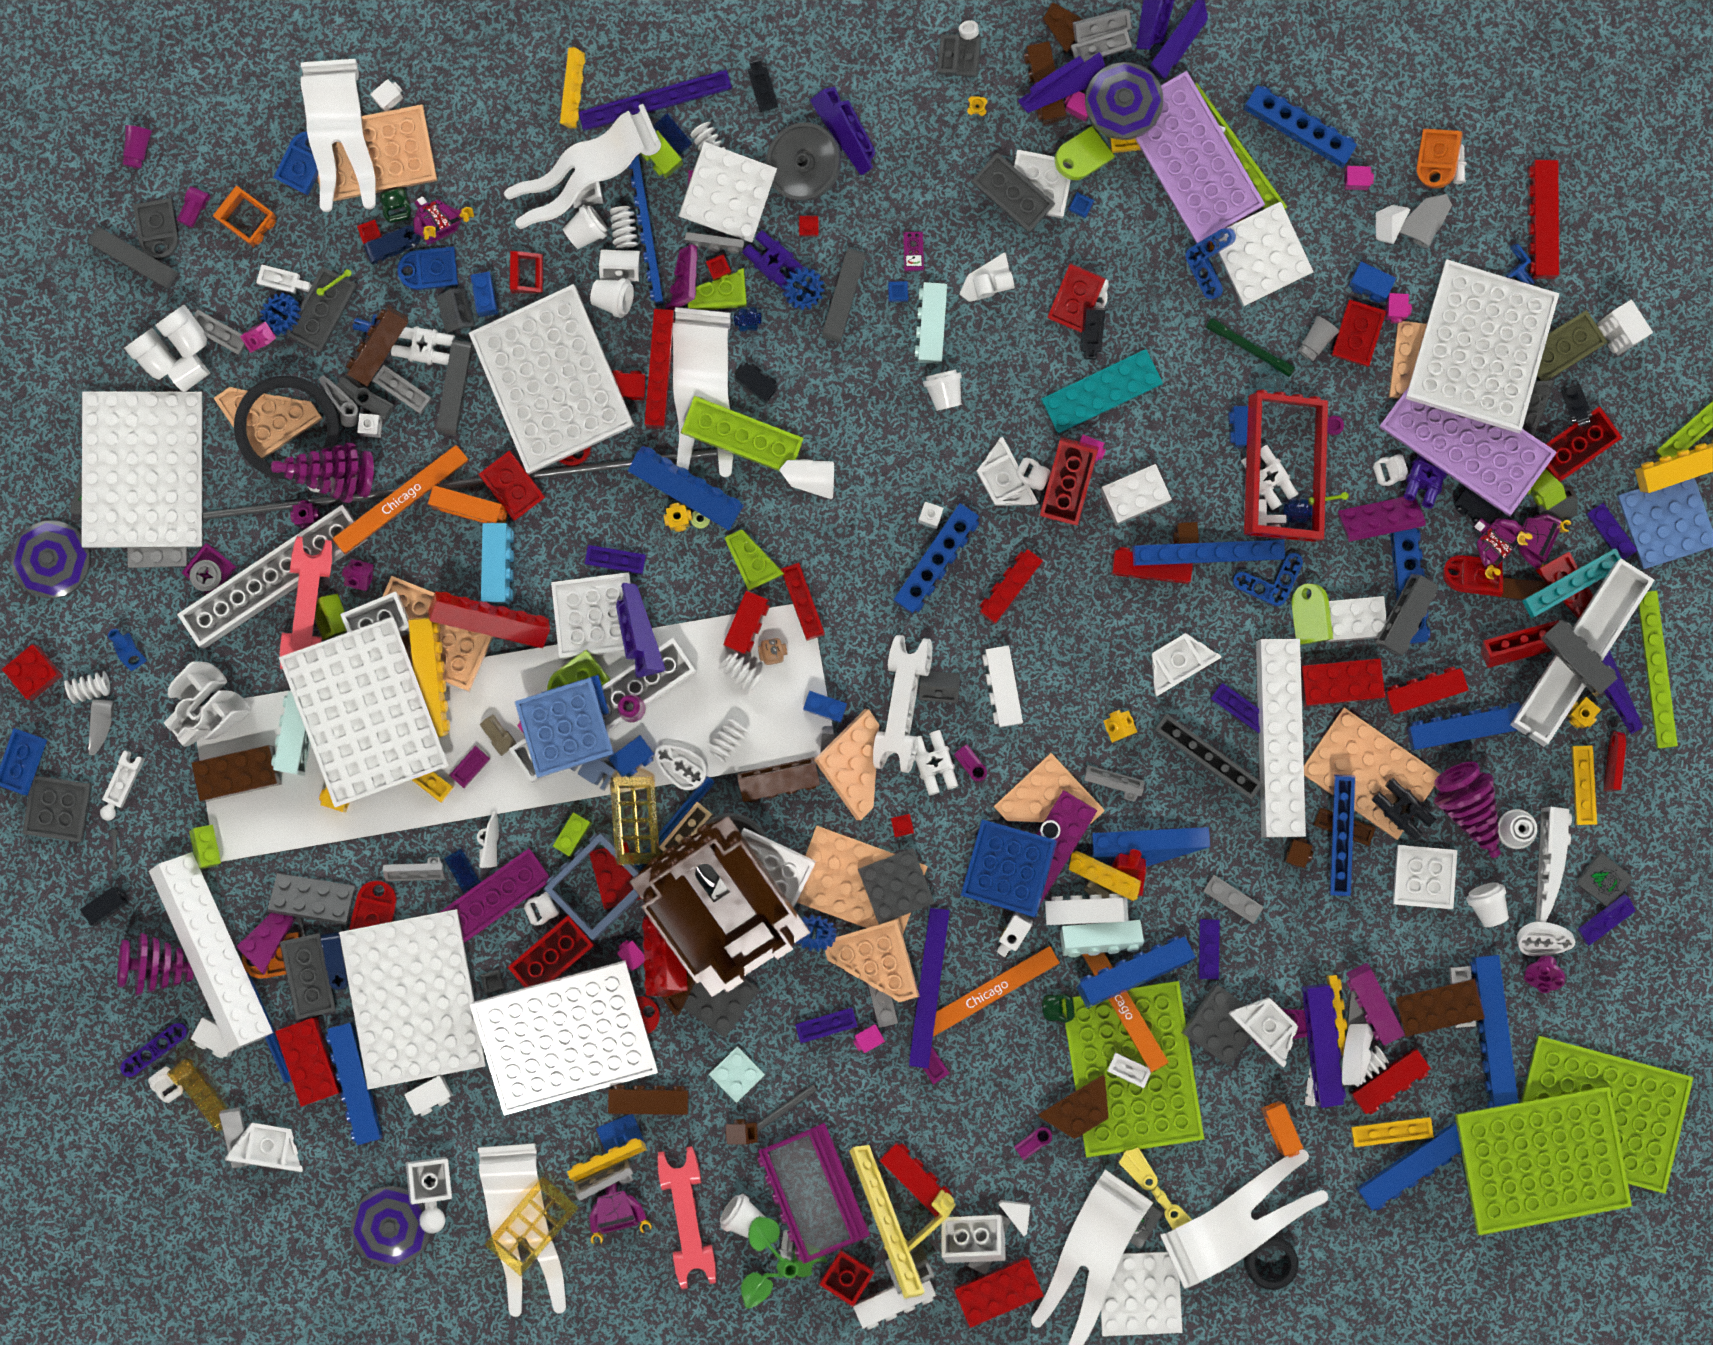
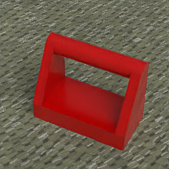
M510 251L511 293H543V254ZM520 259H535V288L520 286Z

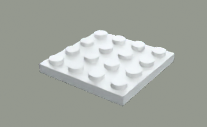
M703 142L678 217L752 243L777 168Z
M1281 202L1227 227L1234 230L1236 240L1232 245L1220 251L1218 255L1243 306L1313 273ZM1225 234L1223 238L1218 239L1219 242L1227 240L1229 235Z
M629 572L551 582L560 660L574 658L585 649L592 656L625 652L616 604L617 600L623 597L622 583H631Z
M743 828L742 836L794 908L816 861ZM719 878L711 895V898L715 901L730 892L721 878Z
M1167 1251L1123 1253L1101 1308L1102 1336L1182 1333L1180 1278Z

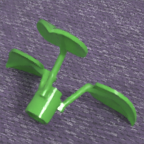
M756 1217L748 1231L749 1243L757 1251H762L766 1247L770 1249L779 1259L777 1263L778 1273H765L761 1276L759 1273L754 1272L744 1278L741 1284V1294L745 1307L747 1309L755 1307L770 1295L773 1283L767 1277L782 1278L785 1276L791 1279L796 1275L799 1277L810 1276L813 1264L816 1262L827 1263L826 1257L822 1256L803 1264L802 1260L798 1261L794 1251V1259L789 1260L781 1257L771 1246L779 1238V1225L771 1218ZM804 1244L809 1256L820 1252L815 1246Z

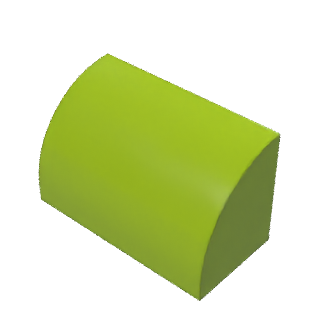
M338 594L320 597L316 602L314 619L323 640L331 639L347 632L340 615L345 611Z

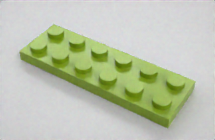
M696 396L692 399L680 432L683 435L779 472V469L787 460H796L804 439Z

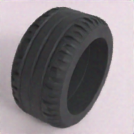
M1273 1235L1244 1257L1247 1275L1256 1285L1266 1290H1279L1288 1286L1298 1272L1299 1261L1296 1251L1286 1240ZM1277 1246L1287 1255V1268L1280 1277L1271 1280L1265 1279L1255 1269L1256 1256L1265 1247Z

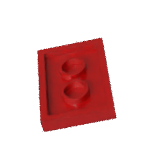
M1070 263L1047 318L1082 333L1085 307L1094 308L1106 278Z
M1349 299L1331 356L1369 367L1386 311Z
M510 450L478 474L514 521L546 498Z
M628 843L616 844L615 846L633 863ZM606 848L592 851L589 855L604 909L615 907L634 889L629 882L634 877Z

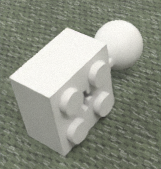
M440 1157L406 1162L409 1202L411 1204L425 1203V1210L420 1216V1226L427 1233H437L445 1225V1215L437 1208V1201L452 1199L448 1158ZM427 1176L433 1178V1181H430V1185L424 1182Z

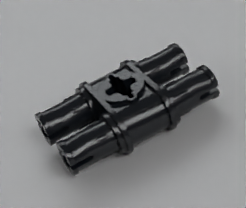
M1391 778L1385 786L1397 797V801L1391 803L1381 792H1378L1371 800L1384 812V817H1388L1397 826L1398 830H1403L1414 841H1417L1423 833L1411 822L1412 816L1416 815L1427 827H1430L1436 821V818L1424 807V802H1420L1411 793L1410 789H1405L1394 778ZM1408 804L1406 808L1407 813L1400 814L1402 811L1400 806Z

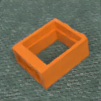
M237 185L213 215L218 222L253 248L263 241L264 233L274 227L275 219L277 218L272 211ZM243 198L267 215L250 238L226 221Z
M1277 1101L1261 1108L1279 1153L1289 1158L1300 1154L1299 1150L1304 1148L1285 1103Z

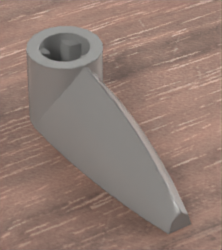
M325 376L320 377L319 380L324 391L340 413L341 424L345 427L355 426L358 422L357 405Z
M93 699L89 755L97 753L108 735L115 708V702L112 700Z

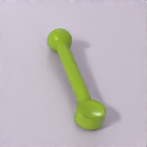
M346 269L344 274L324 288H318L316 293L319 296H323L330 287L343 278L351 276V270Z
M1343 492L1341 495L1325 497V501L1335 499L1346 500L1349 495ZM1313 497L1308 500L1310 505L1314 503Z

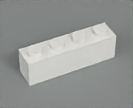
M1009 645L986 649L982 659L984 666H988L989 674H986L987 686L991 685L992 693H989L991 705L995 704L996 712L993 713L994 724H998L999 728L1022 724L1023 720Z
M1102 894L1090 895V899H1082V895L1070 896L1071 900H1063V896L1051 897V901H1045L1046 925L1129 921L1128 901L1126 897H1121L1120 894H1109V898H1102Z
M930 1280L922 1284L925 1293L921 1296L904 1299L903 1294H898L895 1285L856 1302L853 1308L862 1328L872 1329L878 1326V1322L886 1319V1321L892 1320L897 1317V1313L903 1310L904 1313L915 1309L916 1304L922 1302L924 1305L933 1301L936 1293Z

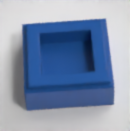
M1077 192L1068 210L1086 219L1094 200Z
M908 281L888 282L889 302H908Z

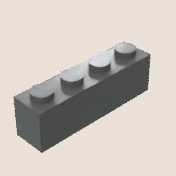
M1411 574L1375 644L1394 655L1403 656L1409 649L1412 637L1418 632V626L1422 618L1426 616L1427 608L1431 601L1436 597V591L1439 586L1422 575Z
M1560 620L1540 639L1597 697L1618 679L1615 676L1616 672L1609 665L1606 666L1601 661L1602 658L1596 651H1591L1588 648L1587 641L1581 636L1578 637L1573 632L1574 628L1570 623Z

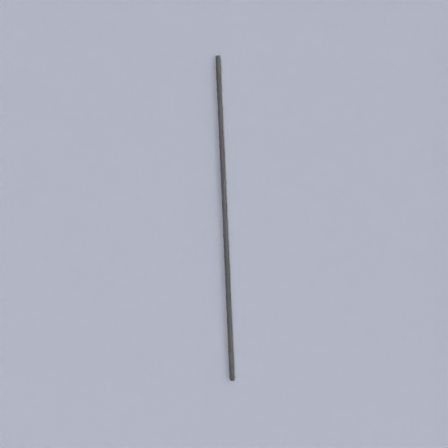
M718 449L692 451L691 459L718 456ZM678 453L660 456L674 462L677 461ZM633 459L538 470L529 474L532 479L626 468L630 467ZM481 478L442 482L436 486L445 489H457L486 484ZM398 488L370 491L367 498L360 497L357 493H354L352 501L388 497ZM329 496L203 512V519L293 509L292 505H298L299 501H310L315 506L344 502L340 497L335 499Z

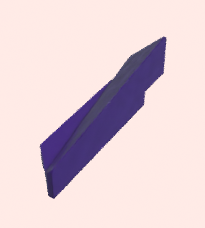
M1143 0L1137 49L1149 50L1152 45L1164 40L1175 0Z
M1196 0L1152 61L1149 70L1163 80H1166L1172 65L1174 67L1177 65L1207 22L1208 15L1205 0Z
M1097 53L1086 62L1080 56L1073 59L1034 84L1030 88L1031 92L1020 98L1018 103L1027 113H1030L1088 88L1092 78L1105 68L1101 53Z
M835 87L821 90L810 99L813 107L859 174L864 175L873 168L871 159L875 156V149L849 100L841 102Z
M622 583L623 597L617 600L616 610L626 659H634L636 678L663 672L666 669L636 584Z
M1609 650L1602 662L1606 666L1609 665L1616 672L1615 676L1618 679L1603 692L1630 734H1633L1641 729L1643 725Z

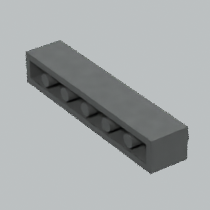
M1165 714L1153 729L1154 733L1248 801L1253 799L1263 785L1262 782L1168 714Z

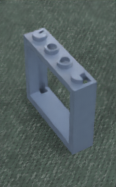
M604 833L594 834L588 840L590 844L585 849L581 847L574 854L575 858L571 862L567 861L560 868L561 872L557 876H551L546 881L547 886L544 888L592 940H596L640 897L635 889L592 929L554 888L600 843L633 877L640 872Z

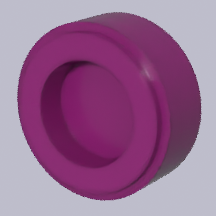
M1339 416L1328 417L1327 434L1332 436L1340 434L1344 429L1343 420Z

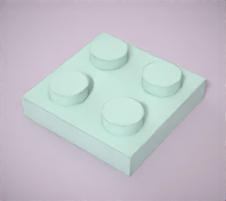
M737 1046L709 1075L737 1103L765 1074Z

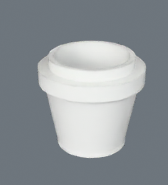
M585 204L579 207L576 215L563 228L564 233L577 249L608 236V228L593 207L590 205L586 206Z
M624 278L620 280L597 279L592 286L590 301L592 305L612 313L614 317L622 318L630 311L634 297V288L630 280Z
M956 369L927 376L926 381H923V385L927 388L936 411L962 405L960 385L962 376L961 372H956Z
M1515 809L1507 811L1498 820L1499 829L1497 833L1499 834L1500 841L1509 848H1525L1536 838V821L1531 814L1524 810ZM1520 825L1525 827L1524 832L1519 831Z
M1493 882L1476 887L1469 892L1466 898L1469 906H1472L1484 927L1497 926L1509 919L1504 885Z
M744 1194L736 1195L727 1204L720 1217L721 1228L726 1232L732 1231L748 1238V1231L753 1220L758 1216H765L749 1201V1197Z

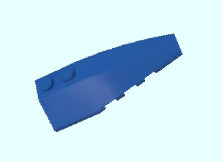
M1209 827L1092 833V858L1111 867L1118 854L1129 855L1130 850L1136 849L1141 852V858L1146 860L1147 867L1209 848Z

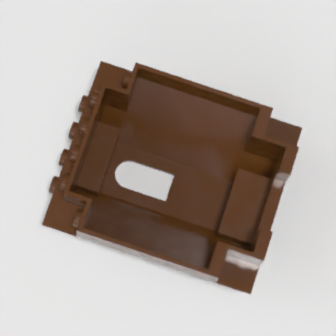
M729 816L709 824H703L697 829L696 834L685 836L681 839V844L676 847L672 845L659 856L649 860L648 865L629 881L642 899L641 907L696 984L701 982L711 997L723 989L726 992L732 990L744 982L746 974L772 957L779 959L794 949L795 942L811 933ZM701 864L711 865L730 891L715 902L695 875L696 868Z

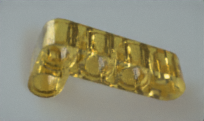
M189 1058L183 1059L167 1072L169 1078L175 1085H181L212 1127L220 1132L223 1128L219 1113L229 1108L222 1099L216 1096L217 1092L210 1083H206V1078L198 1067L195 1068L193 1066L194 1062Z

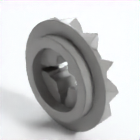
M202 560L192 567L190 581L200 591H211L218 587L222 580V572L216 563L210 560ZM206 571H209L208 574L213 578L207 579L204 583V578L198 574H205Z

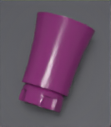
M125 125L124 159L122 165L142 169L148 142L153 131L138 126Z
M628 695L619 701L618 713L624 721L637 722L645 714V703L640 697ZM629 704L634 705L632 711L627 710Z

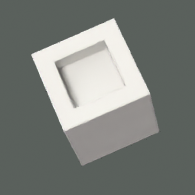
M388 79L370 94L384 112L389 111L403 99L401 95L402 89L396 82L392 84Z
M359 413L357 433L364 437L381 438L383 419L379 415Z
M925 502L918 523L937 529L944 508Z

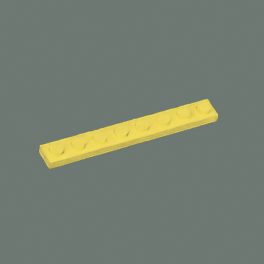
M870 1145L853 1147L850 1150L851 1157L904 1299L921 1296L925 1293Z

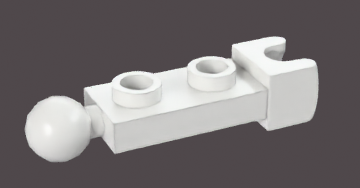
M123 751L116 771L102 799L108 802L100 810L102 819L106 821L112 820L116 815L115 806L123 807L145 758L137 757L131 763V752Z

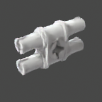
M419 326L414 328L405 327L399 338L412 340V346L393 345L391 355L408 358L410 362L427 363V365L433 363L448 365L449 354L436 352L434 345L451 346L455 336L438 333L436 329L419 328ZM425 341L427 346H424L421 350L419 344L421 345Z
M1265 445L1261 448V457L1267 466L1263 470L1260 469L1259 496H1263L1270 508L1274 510L1282 505L1273 491L1274 486H1280L1288 500L1297 496L1298 492L1290 481V474H1287L1280 463L1281 460L1276 459L1268 445ZM1244 458L1241 462L1246 468V458ZM1267 473L1269 475L1276 473V475L1272 479L1273 482L1271 480L1264 481L1267 477Z
M940 730L930 733L934 747L931 753L926 751L922 736L917 737L918 746L914 761L917 763L920 772L919 777L924 780L929 796L940 792L935 778L937 773L943 774L948 790L958 787L954 773L955 764H953L949 753L950 748L945 746ZM933 758L936 761H941L938 763V767L930 765Z

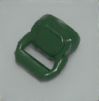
M403 188L380 194L382 212L387 222L395 223L407 220L411 216V207L406 199V192ZM405 207L407 211L388 216V211Z
M1067 994L1044 996L1042 1001L1044 1018L1051 1022L1067 1023L1072 1021L1075 1017L1073 998ZM1062 999L1066 1000L1067 1018L1063 1016Z

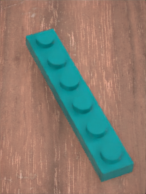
M1617 549L1610 550L1522 600L1530 617L1533 618L1606 577L1614 564L1621 559Z

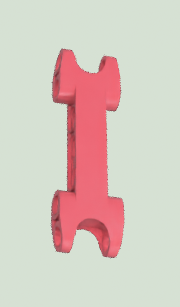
M297 536L295 539L289 572L299 574L292 633L282 632L280 657L322 642V637L312 636L319 579L320 576L330 578L332 564L331 540H325L323 549L319 554L309 555L303 549V537Z
M693 1146L686 1147V1162L681 1168L671 1167L667 1162L665 1151L658 1152V1174L661 1189L672 1190L682 1250L673 1252V1260L681 1289L688 1288L687 1275L695 1268L702 1269L706 1273L710 1284L716 1283V1261L713 1245L703 1246L697 1223L695 1198H693L692 1185L701 1183V1175Z

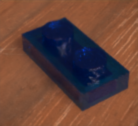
M668 113L653 125L655 131H659L678 155L692 145V142Z
M463 849L444 858L463 893L481 883Z

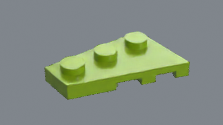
M744 268L737 270L738 272L731 275H724L721 279L711 283L707 282L695 287V299L688 303V309L713 310L747 307Z
M743 529L724 538L748 591L784 575L781 569Z

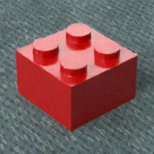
M34 644L30 645L2 668V671L25 699L31 701L35 700L63 676L42 649Z
M841 1248L820 1280L819 1285L853 1307L875 1273V1269Z

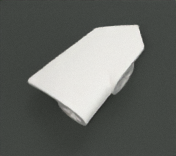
M1002 253L970 273L959 295L968 302L991 297L997 292L1014 289L1012 273L1009 271L1006 253Z
M787 460L779 469L791 487L833 499L834 461Z
M496 811L492 812L487 828L481 829L477 834V841L484 846L483 849H479L480 868L497 866L499 828Z

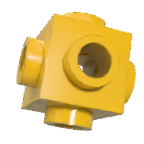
M681 503L669 505L670 508L666 509L667 514L663 515L665 525L669 526L671 531L675 530V532L687 530L686 527H690L689 521L693 520L691 510L687 509L685 505H681ZM680 513V519H674V514Z
M1583 697L1578 702H1575L1567 717L1570 719V724L1575 728H1590L1597 719L1595 717L1601 709L1590 699Z
M1120 710L1109 714L1110 718L1103 721L1112 743L1138 732L1129 710L1123 713Z

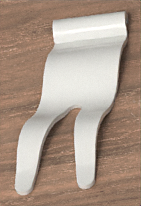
M356 59L301 62L303 71L301 89L306 112L307 135L320 178V208L324 212H330L333 208L337 174L332 145L335 142H340L356 174L363 206L366 209H373L376 205V179L362 130L361 109L356 83L359 75Z
M643 104L639 105L640 112L636 115L630 114L629 111L622 114L603 135L569 147L560 156L553 169L543 177L524 181L507 188L504 195L509 200L523 194L547 191L559 184L570 169H575L564 190L554 201L528 211L516 220V226L519 229H523L536 222L557 218L571 207L578 194L586 186L617 176L630 165L639 153L647 156L657 153L661 148V143Z
M675 307L676 318L675 323H673V392L679 425L677 466L689 470L695 439L680 432L693 397L696 396L730 409L728 397V335L731 326V313ZM717 448L719 473L722 477H729L732 473L734 454Z
M536 1144L478 1147L480 1156L479 1174L483 1186L492 1238L505 1271L509 1313L517 1317L522 1312V1267L517 1245V1238L521 1236L527 1239L541 1265L553 1310L556 1313H563L566 1309L564 1278L560 1260L547 1226L536 1167Z
M1299 1150L1300 1154L1281 1159L1209 1212L1168 1233L1160 1235L1184 1289L1194 1286L1237 1263L1288 1224L1328 1200V1194L1321 1190L1285 1205L1258 1220H1254L1251 1216V1211L1284 1178L1308 1160L1309 1154L1307 1151Z
M1106 1169L1084 1203L1067 1238L1052 1282L1031 1319L1034 1327H1041L1067 1291L1079 1267L1086 1266L1089 1274L1084 1300L1076 1327L1068 1345H1084L1099 1316L1118 1263L1137 1226L1153 1204L1148 1198Z

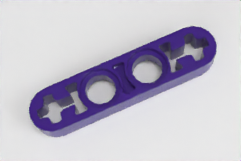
M183 1023L171 1025L124 1060L120 1066L121 1073L126 1077H132L140 1073L183 1041L188 1035L187 1026ZM176 1027L182 1028V1036L177 1035L172 1038L175 1041L172 1043L169 1036L176 1032ZM161 1038L166 1039L168 1042L167 1048L163 1050L158 1047V1040ZM144 1050H148L152 1054L149 1061L142 1059L141 1055ZM138 1060L140 1064L133 1067L134 1072H127V1063L133 1064Z

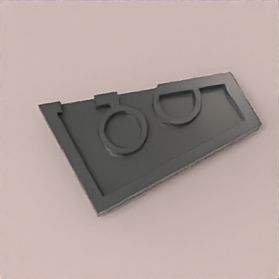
M1535 381L1522 428L1534 437L1552 392L1554 381Z

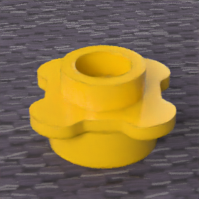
M969 97L968 114L984 116L986 114L985 105L987 104V99L985 97Z

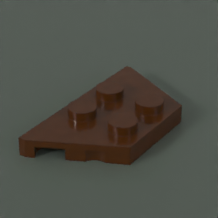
M1102 1074L1038 1113V1116L1071 1138L1076 1139L1109 1119L1105 1076Z

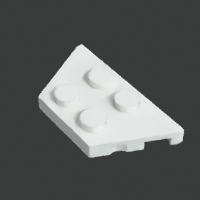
M1003 437L998 440L978 468V476L995 506L1038 504L1029 484L1022 482L1017 477L1016 472L1019 466Z
M1186 633L1153 652L1151 657L1155 696L1157 697L1221 658V655L1210 650L1201 642L1194 640L1193 637Z
M1270 998L1262 999L1228 1013L1281 1067L1284 1068L1286 1066L1287 1054L1291 1050L1292 1039L1296 1034L1298 1025Z
M250 1123L225 1158V1161L302 1172V1165H300L298 1160V1151L293 1142L292 1131L287 1128Z

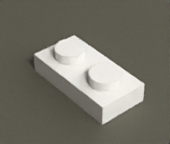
M1117 1053L1114 1054L1107 1069L1108 1072L1143 1088L1151 1073L1147 1067Z

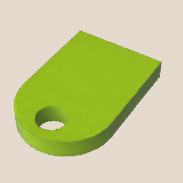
M1093 126L1064 143L1056 152L1054 161L1058 172L1062 176L1070 180H1081L1112 161L1115 156ZM1063 162H1068L1071 165V169L1065 168Z
M1317 584L1301 585L1296 589L1292 597V613L1296 639H1300V645L1333 640L1329 599L1326 591ZM1308 589H1310L1312 593L1309 599L1306 595Z
M585 649L552 674L548 681L547 690L599 675L602 686L611 679L591 653Z

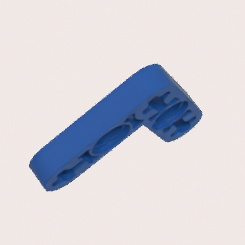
M1231 228L1218 230L1189 248L1186 252V260L1204 296L1208 299L1219 298L1223 293L1222 285L1209 258L1235 242L1236 234ZM1225 234L1229 235L1227 240L1219 242L1218 239L1223 238ZM1209 241L1214 243V250L1212 252L1207 249ZM1196 252H1203V254L1198 255L1196 259H1193V256ZM1202 268H1206L1208 271L1206 278H1203L1200 274ZM1212 287H1215L1216 290L1211 294L1210 290Z
M1297 553L1289 554L1285 558L1273 585L1246 572L1237 573L1233 577V585L1236 589L1272 606H1281L1288 598L1302 567L1303 559ZM1294 557L1297 558L1296 562L1299 563L1298 565H1295L1291 570L1294 571L1295 574L1291 573L1290 571L1284 570V568L1289 569L1291 565L1289 559H1293ZM1282 575L1290 577L1291 582L1289 585H1283L1280 582ZM1244 576L1246 582L1251 583V579L1255 582L1251 585L1249 591L1247 590L1248 585H1238L1239 581L1237 578ZM1256 584L1264 586L1265 592L1262 595L1255 593L1254 587ZM1276 585L1282 589H1287V592L1284 590L1281 592L1280 597L1283 599L1277 603L1274 602L1275 598L1272 597L1273 594L1276 595L1279 591Z

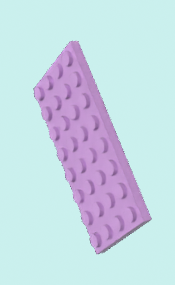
M1185 71L1161 85L1163 109L1160 118L1150 131L1135 138L1197 244L1218 230L1227 228L1265 206V203L1190 75Z
M1407 388L1379 428L1510 517L1557 452L1523 429L1519 434L1405 399L1408 391Z

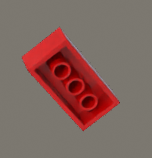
M1600 406L1591 412L1593 417L1589 418L1590 424L1579 427L1578 423H1574L1546 443L1547 446L1557 453L1545 469L1559 482L1623 438Z
M1063 437L1060 438L1040 516L1078 526L1099 447Z
M1381 658L1301 666L1303 707L1385 698Z
M568 915L509 965L508 969L524 988L552 981L560 977L596 944Z
M648 915L644 916L642 928L644 931V987L646 989V996L667 997L688 991L686 968Z
M317 1017L275 1031L300 1107L341 1093L342 1089L337 1082L336 1071Z
M1027 1256L990 1271L986 1275L983 1274L953 1287L970 1328L1044 1297Z

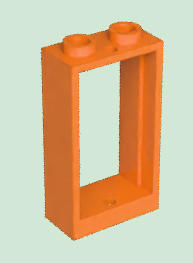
M434 485L428 501V505L435 510L481 523H506L508 513H506L502 504Z

